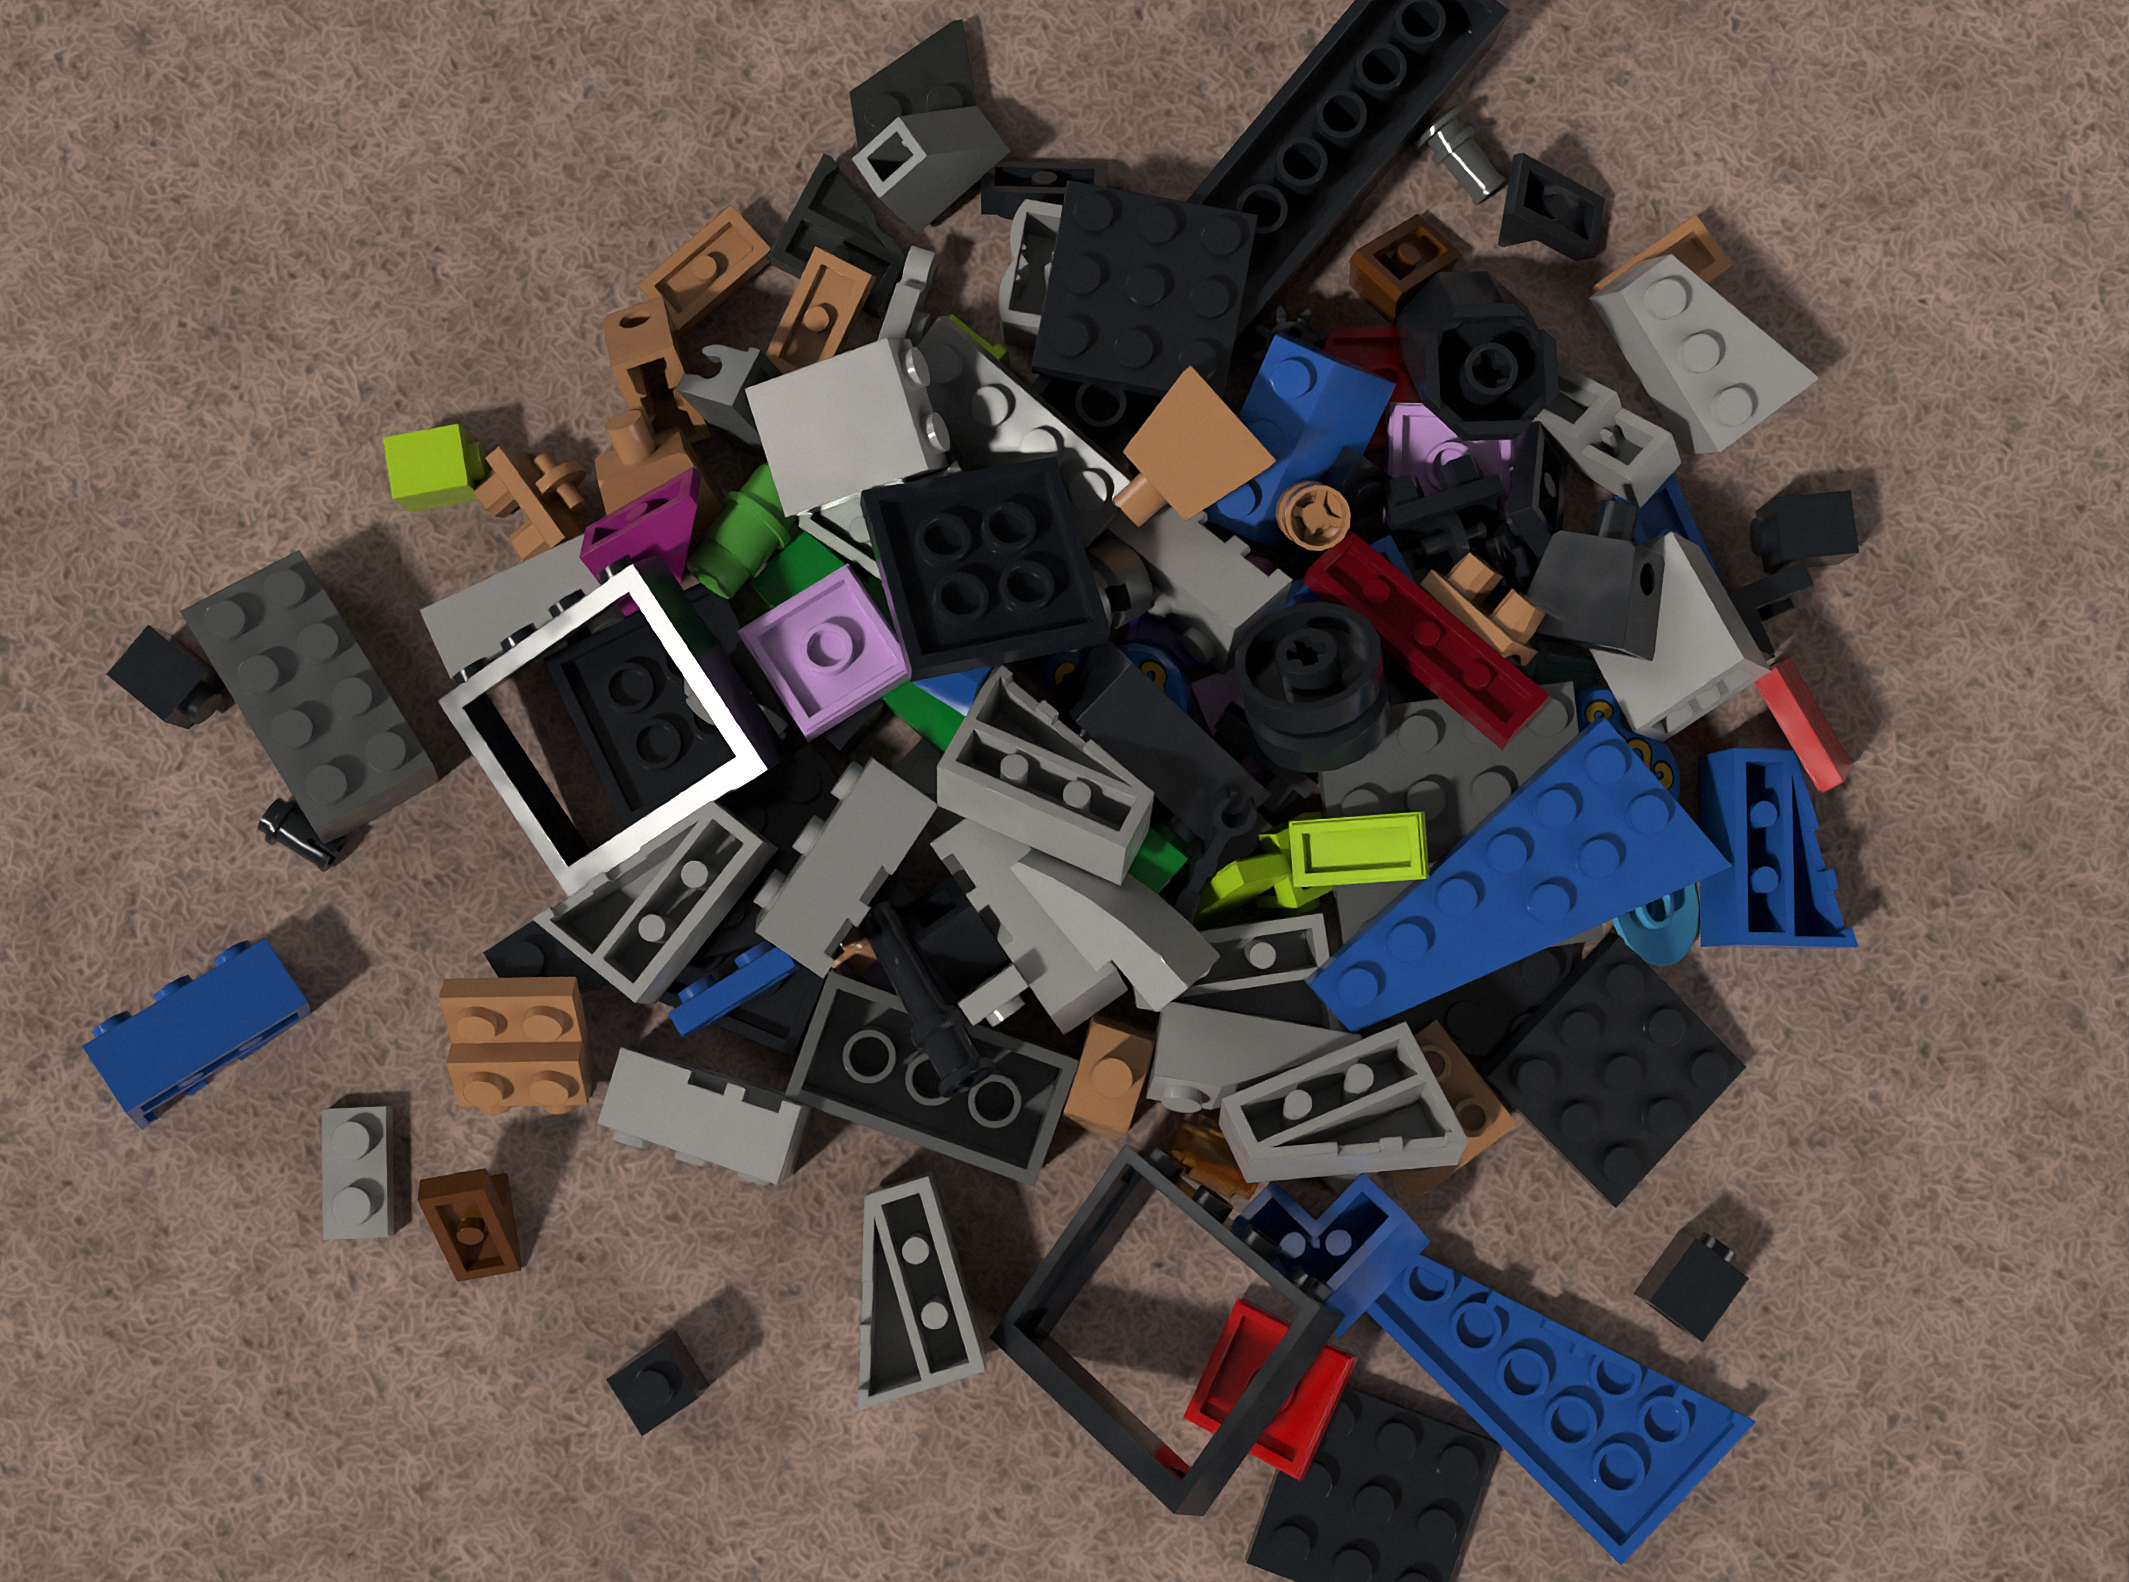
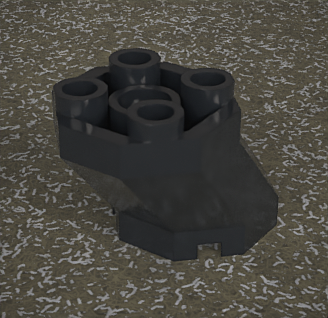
M1488 271L1437 272L1402 309L1397 317L1399 367L1410 377L1411 384L1416 388L1422 404L1462 441L1515 440L1559 393L1556 340L1543 328L1539 330L1528 308Z

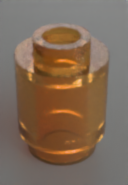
M1203 1114L1197 1117L1194 1124L1185 1120L1182 1121L1168 1152L1186 1167L1182 1177L1199 1185H1205L1229 1199H1232L1236 1194L1249 1200L1260 1182H1246L1219 1126V1122Z

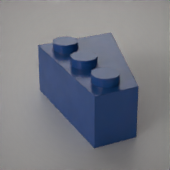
M1730 748L1698 756L1699 828L1732 865L1730 868L1700 880L1701 947L1780 949L1859 947L1853 928H1845L1833 891L1838 889L1839 885L1833 868L1826 869L1814 831L1820 829L1795 751Z
M266 938L253 946L248 940L231 946L214 959L217 967L195 980L186 975L168 983L154 994L153 997L156 1003L134 1016L129 1011H124L110 1017L92 1031L95 1039L82 1046L125 1113L142 1130L158 1119L153 1109L185 1090L189 1096L195 1094L209 1084L206 1077L237 1058L240 1061L246 1059L311 1014L308 1001Z

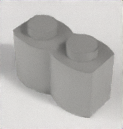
M1026 199L1015 214L1010 232L1011 264L1002 278L998 297L1001 335L1006 345L1035 350L1062 205Z

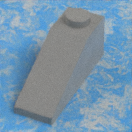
M1169 1002L1162 1008L1156 1024V1043L1151 1059L1146 1098L1162 1101L1161 1103L1165 1108L1182 1113L1198 1112L1201 1108L1216 1109L1221 1107L1223 1098L1362 1040V1035Z

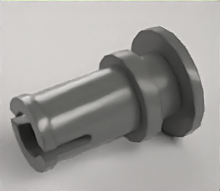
M1458 104L1433 119L1417 137L1413 147L1418 151L1428 144L1435 152L1431 159L1437 166L1442 162L1473 199L1472 202L1476 206L1503 184L1507 178L1498 171L1473 140L1472 136L1476 133L1470 125L1464 128L1456 119L1465 110L1462 104Z

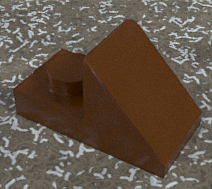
M1416 214L1355 251L1350 258L1349 284L1387 322L1394 325L1397 323V317L1402 309L1437 272H1450L1463 254L1419 214Z
M486 1168L420 1180L417 1201L457 1282L521 1271L522 1264L507 1173L489 1176Z

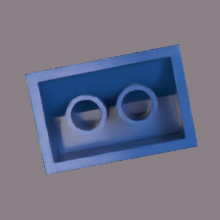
M1280 330L1274 336L1238 416L1240 421L1275 458L1276 462L1268 469L1205 508L1203 511L1207 513L1208 520L1252 541L1280 548L1286 536L1280 530L1275 514L1276 505L1282 492L1291 484L1302 480L1322 482L1344 446L1363 456L1397 383Z

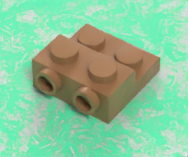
M576 977L455 978L443 980L439 1001L451 1041L446 1065L458 1107H478L484 1114L499 1115L507 1112L513 1106H542L545 1111L551 1114H563L573 1110L577 1105H588L595 1073V1061Z

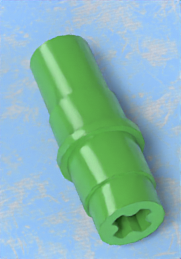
M768 461L765 464H761L738 492L731 491L723 499L725 508L701 536V543L685 561L688 570L702 584L714 593L727 599H731L747 579L753 578L775 549H784L790 542V535L788 533L794 527L797 516L785 517Z

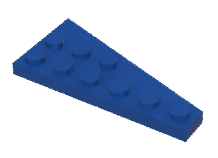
M1596 718L1429 868L1430 878L1414 881L1306 978L1304 982L1349 1032L1355 1033L1730 868L1732 865L1606 718Z
M1421 1253L1366 1309V1312L1621 1566L1756 1423V1421Z

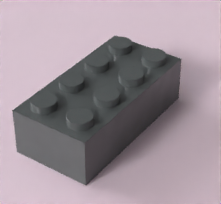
M300 550L180 611L323 844L344 836L439 781L433 763Z
M838 968L829 971L784 1097L1035 1187L1079 1064L1078 1055L997 1025L992 1027L989 1022L983 1020L973 1026L968 1019L965 1024L966 1029L982 1057H990L996 1069L988 1078L959 1095L944 1098L938 1089L942 1080L924 1049H917L910 1039L912 1036L910 1030L914 1023L895 989Z

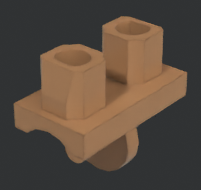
M498 446L485 458L493 470L475 488L474 494L485 509L494 517L505 518L516 507L520 506L529 520L512 533L509 538L511 545L523 561L585 533L571 514L585 505V500L576 488L586 477V471L577 460H570L558 465L550 452H544L533 461L527 452L521 451L509 454L501 446Z
M1471 552L1463 557L1447 576L1434 570L1429 572L1420 586L1504 658L1511 656L1522 666H1526L1538 651L1527 641L1532 637L1545 617L1546 612L1523 593L1512 588L1492 612L1482 602L1503 576L1486 560Z

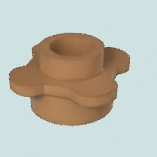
M858 927L852 928L839 944L844 952L835 959L832 968L835 969L844 961L857 976L878 960L862 930Z

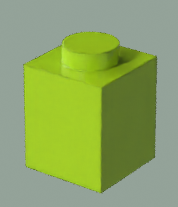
M459 424L383 437L392 499L409 512L479 500L474 494L475 488L490 472L489 463L485 459L487 457L486 450L481 441L475 442L474 438Z

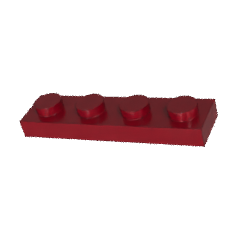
M1348 529L1344 538L1339 543L1329 548L1306 570L1303 580L1305 585L1327 603L1348 606L1368 618L1380 636L1382 650L1502 751L1547 704L1550 698L1548 693L1350 529Z

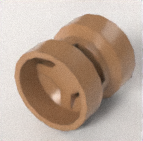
M1302 480L1291 484L1282 492L1276 505L1275 516L1280 530L1287 538L1307 550L1322 551L1334 547L1344 538L1350 527L1351 513L1348 502L1339 491L1319 481Z

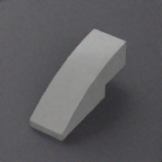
M1557 362L1559 393L1532 423L1538 421L1542 423L1567 463L1607 490L1634 506L1641 508L1681 464L1672 433L1622 408L1617 392Z
M1033 848L1010 867L1012 872L1093 969L1097 972L1113 960L1155 1012L1187 990L1221 957L1189 921L1162 897L1128 872L1120 886L1036 848Z

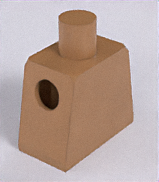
M656 298L647 302L635 303L626 309L610 313L604 317L603 325L611 368L630 410L641 411L651 435L671 427H678L682 430L690 444L712 437L708 422L676 390L683 374H693V371L664 299ZM663 382H667L668 388H672L674 398L667 402H658L652 399V392L655 387Z
M1190 365L1181 374L1124 449L1123 453L1141 473L1125 486L1113 500L1138 527L1143 525L1167 502L1186 521L1268 469L1276 460Z
M628 410L615 415L605 424V429L615 449L603 453L595 459L597 479L606 515L611 514L694 466L701 475V482L688 551L697 548L701 543V536L725 508L723 504V499L726 497L680 428L671 427L651 435L641 411Z
M1104 1008L1089 1017L1077 1054L1079 1064L1059 1117V1123L1115 1141L1120 1140L1127 1133L1156 1043L1155 1027L1153 1024Z

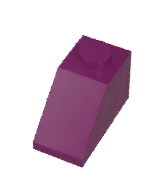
M694 466L586 527L579 558L600 585L602 583L597 574L618 559L630 555L635 563L659 554L681 585L701 482V475ZM631 595L616 604L625 616L640 609Z

